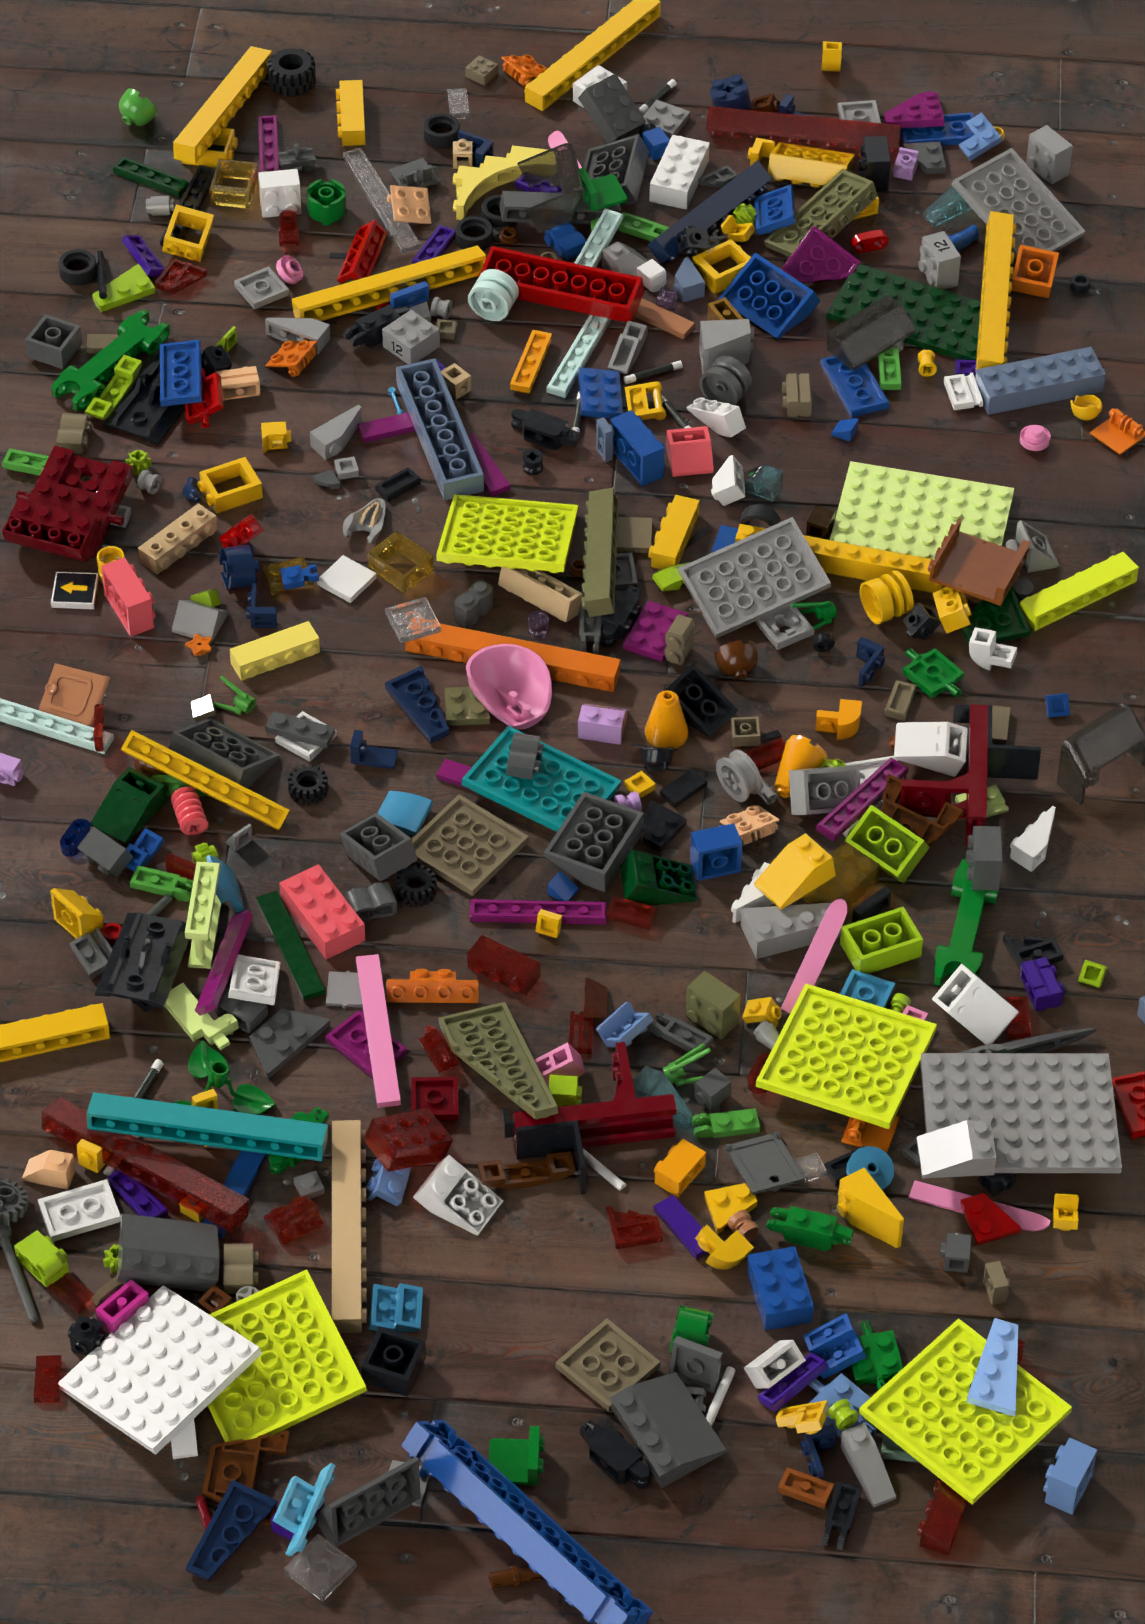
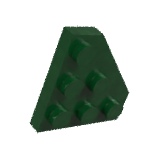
M1013 586L1001 606L980 600L969 619L970 625L962 629L968 648L975 627L996 631V643L1029 637L1031 633Z

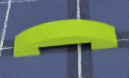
M123 355L114 368V377L100 397H94L85 410V414L101 420L107 419L133 386L142 366V361Z

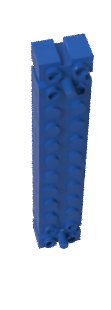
M433 1420L431 1424L428 1421H416L401 1446L408 1452L407 1454L411 1459L417 1457L419 1462H423L419 1470L421 1478L426 1479L428 1475L436 1477L446 1491L453 1493L463 1507L470 1509L476 1514L479 1522L489 1526L494 1531L495 1537L505 1541L515 1555L528 1562L529 1568L535 1573L541 1574L547 1580L548 1586L558 1590L569 1605L576 1607L583 1613V1618L588 1622H596L597 1624H646L654 1612L641 1599H636L632 1596L630 1589L468 1441L456 1435L457 1431L445 1420Z

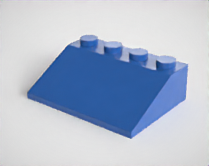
M754 253L718 298L719 300L726 297L741 316L749 319L750 322L777 340L805 320L820 303L819 298L812 289L757 253Z

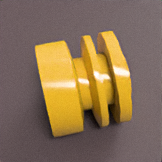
M897 570L882 575L880 579L873 578L863 582L860 586V598L867 616L875 624H882L892 620L894 616H902L913 609L914 600L911 588L906 578Z

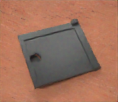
M779 1131L724 1145L725 1152L730 1157L752 1195L769 1190L777 1192L781 1187L805 1181L804 1175L781 1140ZM776 1177V1178H778V1181H777V1180H771L770 1178Z

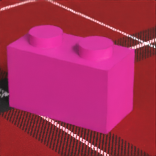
M131 1279L95 1309L96 1318L99 1322H102L103 1331L108 1335L115 1333L122 1323L127 1322L136 1313L138 1308L144 1306L149 1301L148 1293Z

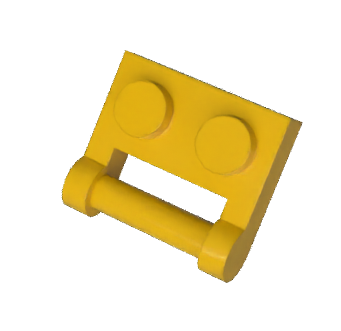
M650 382L625 387L628 411L632 410L642 420L665 419L666 410L663 408L661 397L662 384L660 382ZM647 393L653 394L655 406L653 409L648 407Z

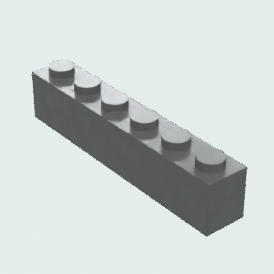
M502 191L499 205L502 222L559 223L567 220L571 224L591 225V221L600 217L604 209L591 212L587 203L584 202L582 194ZM620 204L606 208L621 213Z

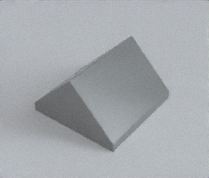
M1022 520L1017 522L1015 540L1018 542V547L1023 539L1031 542L1028 556L1024 563L1027 572L1057 568L1059 563L1047 536Z
M179 600L172 632L194 638V634H199L201 637H212L210 642L212 643L227 618L228 611L190 600Z

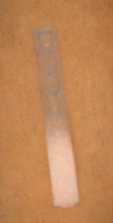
M362 148L343 152L345 162L401 253L420 249V242L408 223L394 222L392 205L387 202V196L390 194Z

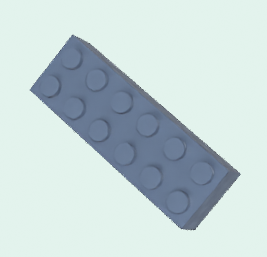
M1092 347L976 369L975 380L983 399V406L987 414L990 415L1075 398L1077 395L1084 396L1103 392L1106 374Z

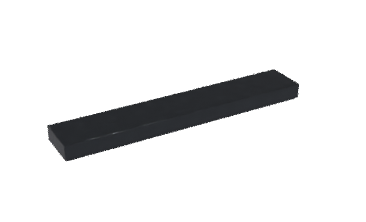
M199 165L178 205L199 211L218 174L217 168ZM176 224L172 237L184 240L190 228ZM168 226L160 239V246H163Z

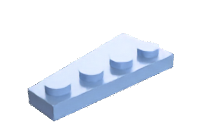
M994 1318L966 1403L1015 1417L1018 1353L1017 1324Z

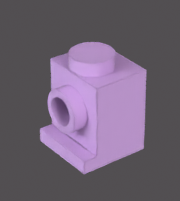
M900 147L894 164L893 177L912 181L918 166L919 151Z
M0 753V782L15 786L17 782L22 780L24 775L21 759Z

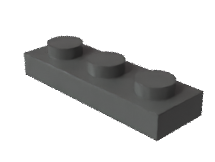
M273 711L265 726L266 733L326 749L335 734V727Z

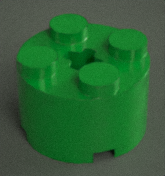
M323 179L311 183L307 189L308 215L313 220L321 222L324 226H329L345 216L347 208L344 185L330 179V182H323Z
M679 1305L669 1353L672 1354L673 1342L677 1336L707 1347L710 1336L709 1328L711 1327L714 1313Z

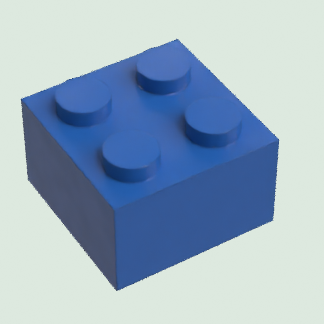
M734 823L691 832L690 863L697 881L741 872L742 841Z

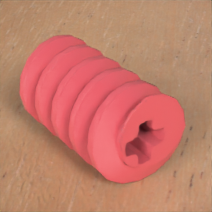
M186 786L175 790L171 796V803L180 825V830L190 836L205 832L208 828V821L195 788Z

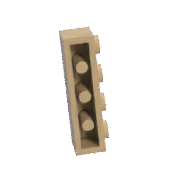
M198 503L138 547L139 563L158 575L217 531L216 515Z
M501 567L498 585L505 588L508 592L514 593L523 598V600L532 603L564 622H568L579 614L583 593L541 570L529 571L528 569Z

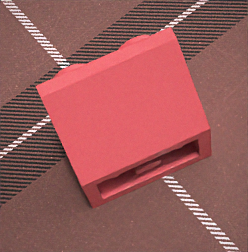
M707 426L666 430V450L673 477L714 473L711 439Z

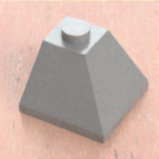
M616 242L602 250V268L604 270L637 276V267L648 261L634 248L620 242Z

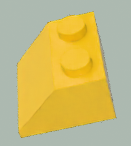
M57 888L50 890L54 920L77 939L88 932L89 934L94 932L97 927L101 931V928L104 926V916L99 909H94L84 896H79L73 890Z

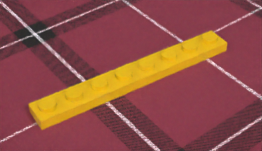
M133 730L130 731L121 748L122 752L280 831L290 812L289 809Z

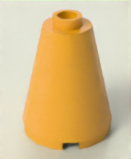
M662 691L657 695L644 730L646 740L653 747H674L676 749L683 745L688 738V727L679 698L672 691Z
M792 735L786 741L774 784L776 793L783 798L790 797L789 770L819 768L824 759H827V754L820 745L817 744L815 747L810 744V739L800 735Z

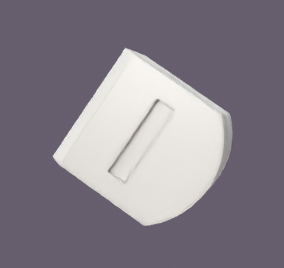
M651 259L637 267V276L642 277L643 285L649 291L657 292L665 286L666 271L656 261Z

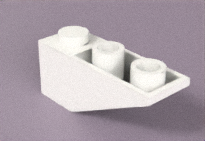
M698 398L693 401V404L686 407L690 413L718 435L733 437L746 429L739 406L717 402V400Z
M1054 806L1047 812H1042L1034 824H1029L1020 837H1015L1011 842L1010 859L1031 872L1045 860L1056 808Z
M764 862L760 870L756 869L751 883L745 885L740 899L734 901L731 907L733 923L741 921V908L769 907L774 904L754 885V882L770 864Z

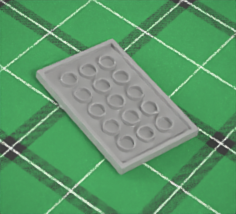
M1012 148L954 179L951 184L986 225L990 211L1014 215L1013 223H1016V231L1012 237L1015 238V246L1011 252H1014L1016 259L1020 244L1056 252L1083 237L1086 232Z
M793 517L678 568L682 580L716 639L757 621L761 617L790 606L792 603H797L831 587L830 580Z

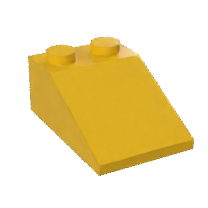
M805 833L787 844L754 882V885L782 910L836 876L833 857Z
M862 1168L840 1179L837 1204L839 1214L845 1217L851 1225L895 1248L901 1247L904 1218L868 1171Z

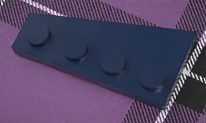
M422 666L385 682V689L430 744L449 735V728L441 709L437 705L436 697L431 691L430 683L426 679Z
M232 1480L186 1566V1571L209 1582L278 1505V1501Z

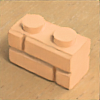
M256 366L217 371L221 376L223 401L261 395Z

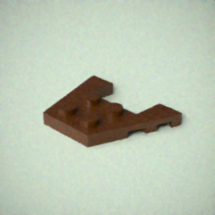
M887 775L881 812L923 839L929 848L965 814L964 810L948 802H945L935 821L897 804L900 799L902 780L893 775Z
M281 1431L280 1434L270 1436L265 1434L254 1439L244 1441L239 1439L211 1445L202 1491L203 1496L220 1503L232 1480L254 1490L260 1454L287 1456L290 1432ZM278 1505L262 1521L263 1524L271 1527V1518L277 1511Z

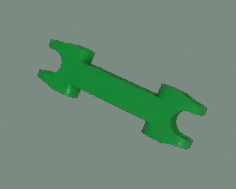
M145 309L129 316L119 325L117 330L118 337L80 369L70 365L61 372L51 387L52 396L61 398L65 394L75 393L76 395L72 400V409L81 411L88 407L94 397L99 398L105 390L104 383L115 375L114 368L123 355L135 358L143 351L152 355L160 349V344H163L170 335V325L162 322L156 327H147L150 321V312Z
M966 858L962 859L960 866L956 870L952 885L951 896L960 897L961 900L950 945H938L935 954L933 970L934 985L941 986L944 977L953 974L961 964L979 977L983 953L973 950L984 903L996 904L999 891L971 890V881H967V867H969V863H966Z

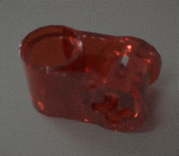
M284 210L279 214L280 246H283V244H296V246H299L297 215L292 210Z

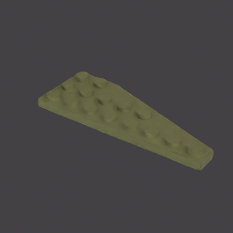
M505 1002L438 1018L439 1026L451 1051L534 1119L558 1114V1106Z

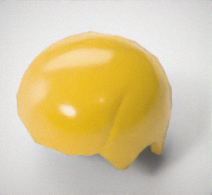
M1077 395L1074 402L1070 400L1074 416L1084 421L1096 418L1103 408L1101 400L1095 395Z

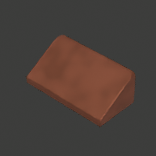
M585 977L583 1017L607 1018L608 988L588 977Z

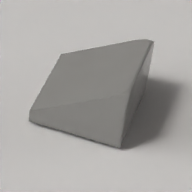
M248 824L233 834L226 841V844L234 851H238L253 840L252 825Z

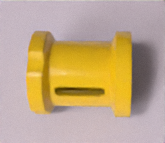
M932 350L920 351L918 353L919 373L925 377L934 375L937 371V366L934 363L935 353Z

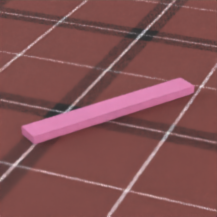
M379 954L357 956L356 965L377 1108L401 1105Z

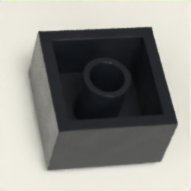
M863 136V144L859 145V154L862 156L858 160V170L862 171L860 176L873 181L876 192L888 191L891 160L887 136Z
M379 1327L361 1365L364 1383L408 1397L426 1359V1341Z

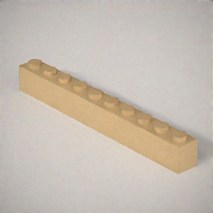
M361 1120L332 1121V1320L339 1333H362V1323H367V1310L362 1308V1302H367L366 1288H362V1282H367L366 1267H362V1262H366V1247H362V1242H366V1227H362V1222H366V1207L362 1208V1202H366V1188H361V1183H366V1168H361V1163H366V1149H361V1144H366V1129L361 1130Z

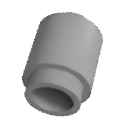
M170 195L151 196V198L146 199L147 214H152V216L171 215L175 209V200L171 199Z

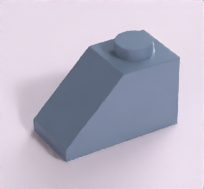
M689 257L684 258L675 274V284L673 285V292L675 296L680 298L682 303L704 297L705 281Z

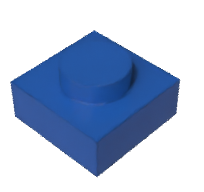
M1068 693L1045 695L1047 717L1070 715Z

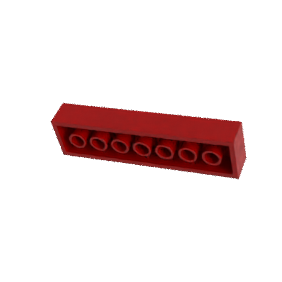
M491 246L480 272L481 274L485 270L496 269L510 275L519 288L518 300L622 322H633L645 292L642 277Z

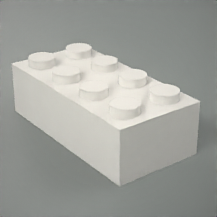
M672 135L650 182L649 202L687 210L699 184V178L702 177L709 162L710 143Z

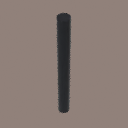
M97 251L96 263L99 297L106 299L107 287L104 253Z

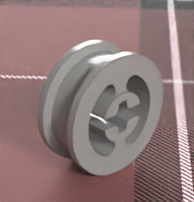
M734 750L730 753L729 758L723 757L717 761L716 772L719 781L734 800L744 802L749 798L750 794H757L762 790L760 772L752 759L743 751Z

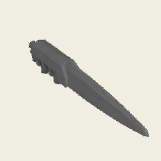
M1086 1028L1057 1032L1003 1044H987L957 1053H1046L1085 1038L1097 1030Z

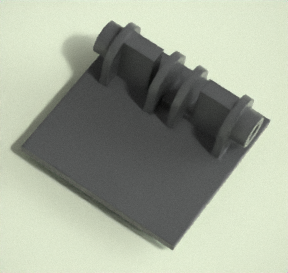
M424 158L388 169L399 186L425 188L440 183L435 174L437 173L436 166L428 165Z

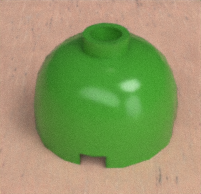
M128 88L119 101V110L123 116L122 120L128 125L144 126L156 116L157 108L147 97L144 99L139 97L140 92L132 88Z

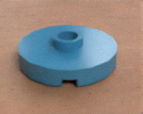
M866 1146L859 1148L851 1155L847 1162V1176L865 1168L882 1190L889 1186L894 1177V1165L891 1158L885 1151L877 1147ZM868 1166H872L875 1172L869 1171Z

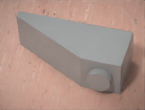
M313 318L265 319L266 335L284 342L289 340L317 341L318 343L314 346L317 350L316 354H319L330 341V325Z
M357 405L310 431L311 448L325 460L341 452L357 430L358 424L362 422L361 406Z
M865 1423L842 1431L840 1448L872 1506L876 1507L896 1499V1494L877 1445Z

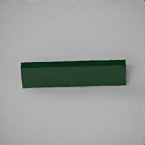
M124 156L113 167V173L177 198L181 197L189 185V181Z

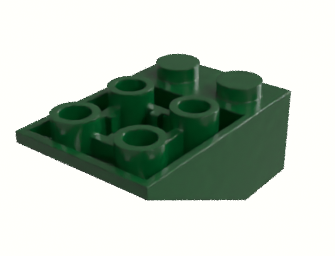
M128 767L115 780L93 817L90 826H94L102 833L126 845L166 803L165 785Z
M632 850L620 865L625 901L648 906L696 902L697 900L692 866L689 864Z

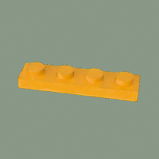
M532 330L510 382V390L530 394L552 341V333Z

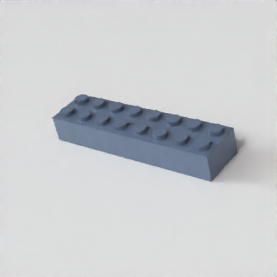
M436 359L396 367L398 389L443 500L453 499L454 494L470 495L483 492L484 474Z

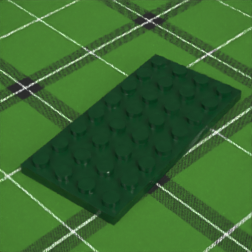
M859 264L854 272L849 274L826 312L827 319L884 336V333L889 329H899L904 333V343L932 350L933 352L958 360H976L981 301Z

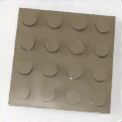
M460 794L412 838L417 863L425 865L426 868L429 867L432 872L471 896H474L529 842L528 835Z

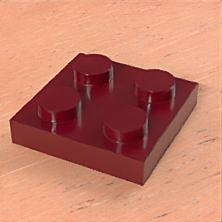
M411 1077V1121L459 1120L458 1077Z

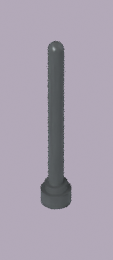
M2 1223L0 1224V1244L27 1316L31 1322H36L38 1314L10 1242L12 1236L10 1225L7 1226Z

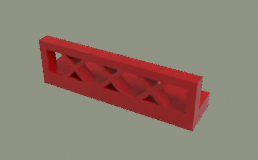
M376 220L358 228L337 277V281L340 284L351 278L355 281L371 275L388 234Z

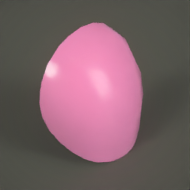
M498 644L485 647L469 658L466 665L469 687L491 714L515 729H526L542 720L551 704L552 682L546 663L538 654L519 645Z

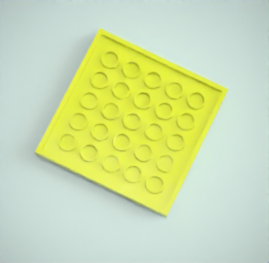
M454 494L437 550L436 561H442L446 564L464 563L468 566L476 564L485 565L486 567H506L508 569L521 568L528 569L529 571L564 572L578 515V505Z
M805 984L756 1080V1087L890 1129L919 1068L921 1053H926L936 1032L937 1024Z
M307 1269L209 1314L260 1347L262 1352L247 1369L208 1405L224 1442L239 1439L244 1441L258 1438L260 1435L267 1434L270 1436L277 1434L367 1391L366 1385Z
M958 1318L859 1408V1414L973 1505L1071 1413L1072 1406L1018 1364L1015 1417L966 1403L987 1340Z

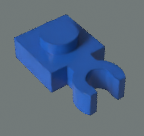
M315 564L307 566L306 569H302L301 565L280 569L284 590L305 586V581H319Z

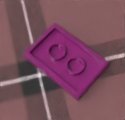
M358 1010L325 1036V1040L373 1079L364 1013ZM391 1036L396 1063L408 1053L407 1048Z

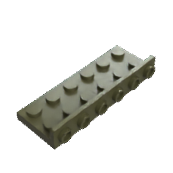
M842 169L795 212L796 223L788 227L776 229L764 240L765 246L790 257L813 225L832 239L878 197L873 181Z

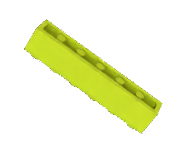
M1121 552L1103 562L1094 564L1082 572L1076 573L1072 577L1061 580L1049 588L1024 598L1020 606L1028 626L1033 631H1036L1137 582L1139 567L1124 552Z

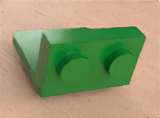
M584 167L577 169L575 184L591 212L627 201V196L614 174L591 180Z
M530 1426L529 1439L493 1438L490 1440L489 1462L515 1485L538 1486V1473H543L544 1458H539V1451L544 1452L545 1436H540V1426Z

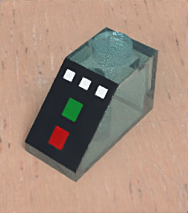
M763 464L744 473L745 491L774 501L782 490L783 470Z

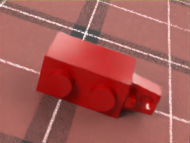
M251 513L221 535L219 539L223 548L246 545L262 533L264 529Z

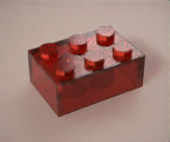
M429 1108L372 1118L363 1138L388 1172L442 1161L453 1142V1138Z

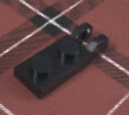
M837 1482L825 1521V1531L822 1539L823 1546H827L830 1543L831 1532L835 1530L841 1532L837 1540V1549L843 1550L847 1534L850 1533L862 1494V1487Z

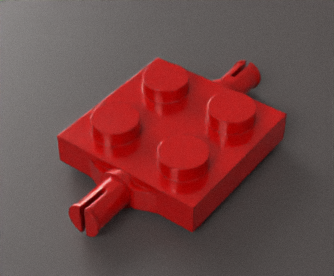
M202 368V402L185 404L186 422L190 425L201 420V427L207 428L210 427L209 416L223 409L224 404L221 376L215 372L205 377V370Z

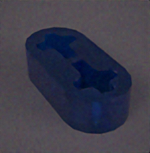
M76 819L68 827L60 839V848L63 855L71 857L80 852L77 847L91 830L88 820Z

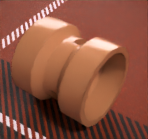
M740 1210L730 1217L728 1226L733 1232L738 1230L750 1243L758 1237L761 1229L756 1222L751 1221L752 1217L747 1210Z

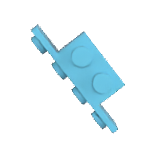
M330 1463L323 1468L315 1486L297 1476L290 1479L273 1519L275 1523L294 1533L285 1553L287 1556L290 1557L304 1549L308 1540L305 1538L306 1534L312 1529L317 1520L315 1513L317 1509L321 1508L326 1499V1496L323 1494L334 1480L335 1475L332 1473L336 1465Z

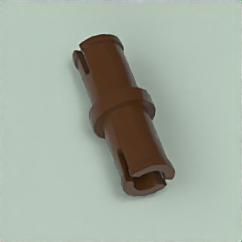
M515 1565L507 1570L488 1572L491 1589L512 1584L515 1587L523 1582L542 1580V1575L532 1571L529 1566L517 1568Z

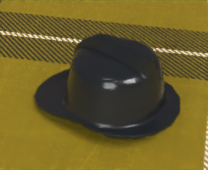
M629 744L640 748L642 762L651 771H666L671 764L673 752L678 751V749L657 748L641 744Z

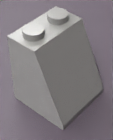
M749 319L700 321L699 353L702 375L721 356L733 357L742 364L749 363L750 354H753V342H751V339H754V327H750Z

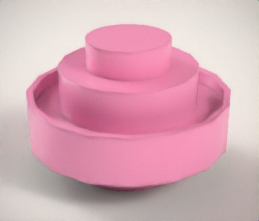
M285 255L277 261L278 276L286 283L296 284L303 278L302 267L295 258Z
M1040 425L1026 426L1021 430L1020 443L1028 450L1041 451L1049 446L1050 432Z

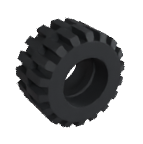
M286 48L282 51H277L276 54H272L271 58L268 59L269 86L277 94L296 97V95H304L303 93H308L310 89L314 88V84H316L315 61L309 52H304L302 49Z

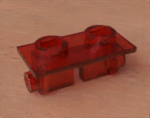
M431 1025L425 1027L424 1036L418 1038V1041L438 1073L459 1065V1061L440 1031H437Z

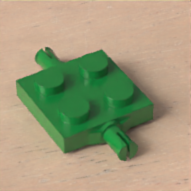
M912 648L907 649L905 655L912 662L903 668L902 674L912 683L917 685L931 699L944 691H949L956 698L961 695L962 690L954 684L964 679V672L935 648L921 655L917 654Z
M865 1321L860 1324L863 1335L859 1339L867 1357L852 1364L851 1368L856 1386L867 1383L876 1384L879 1391L887 1381L891 1380L903 1369L894 1331L873 1333L871 1322L866 1321L865 1325Z

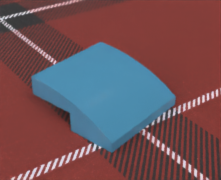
M389 791L378 814L406 835H416L420 831L434 803L432 800L419 795Z
M211 855L206 856L207 862L220 864L216 895L221 904L230 901L236 913L245 911L234 872L220 859Z
M399 1283L398 1288L373 1284L370 1297L368 1330L378 1331L379 1327L398 1333L420 1331L423 1288Z

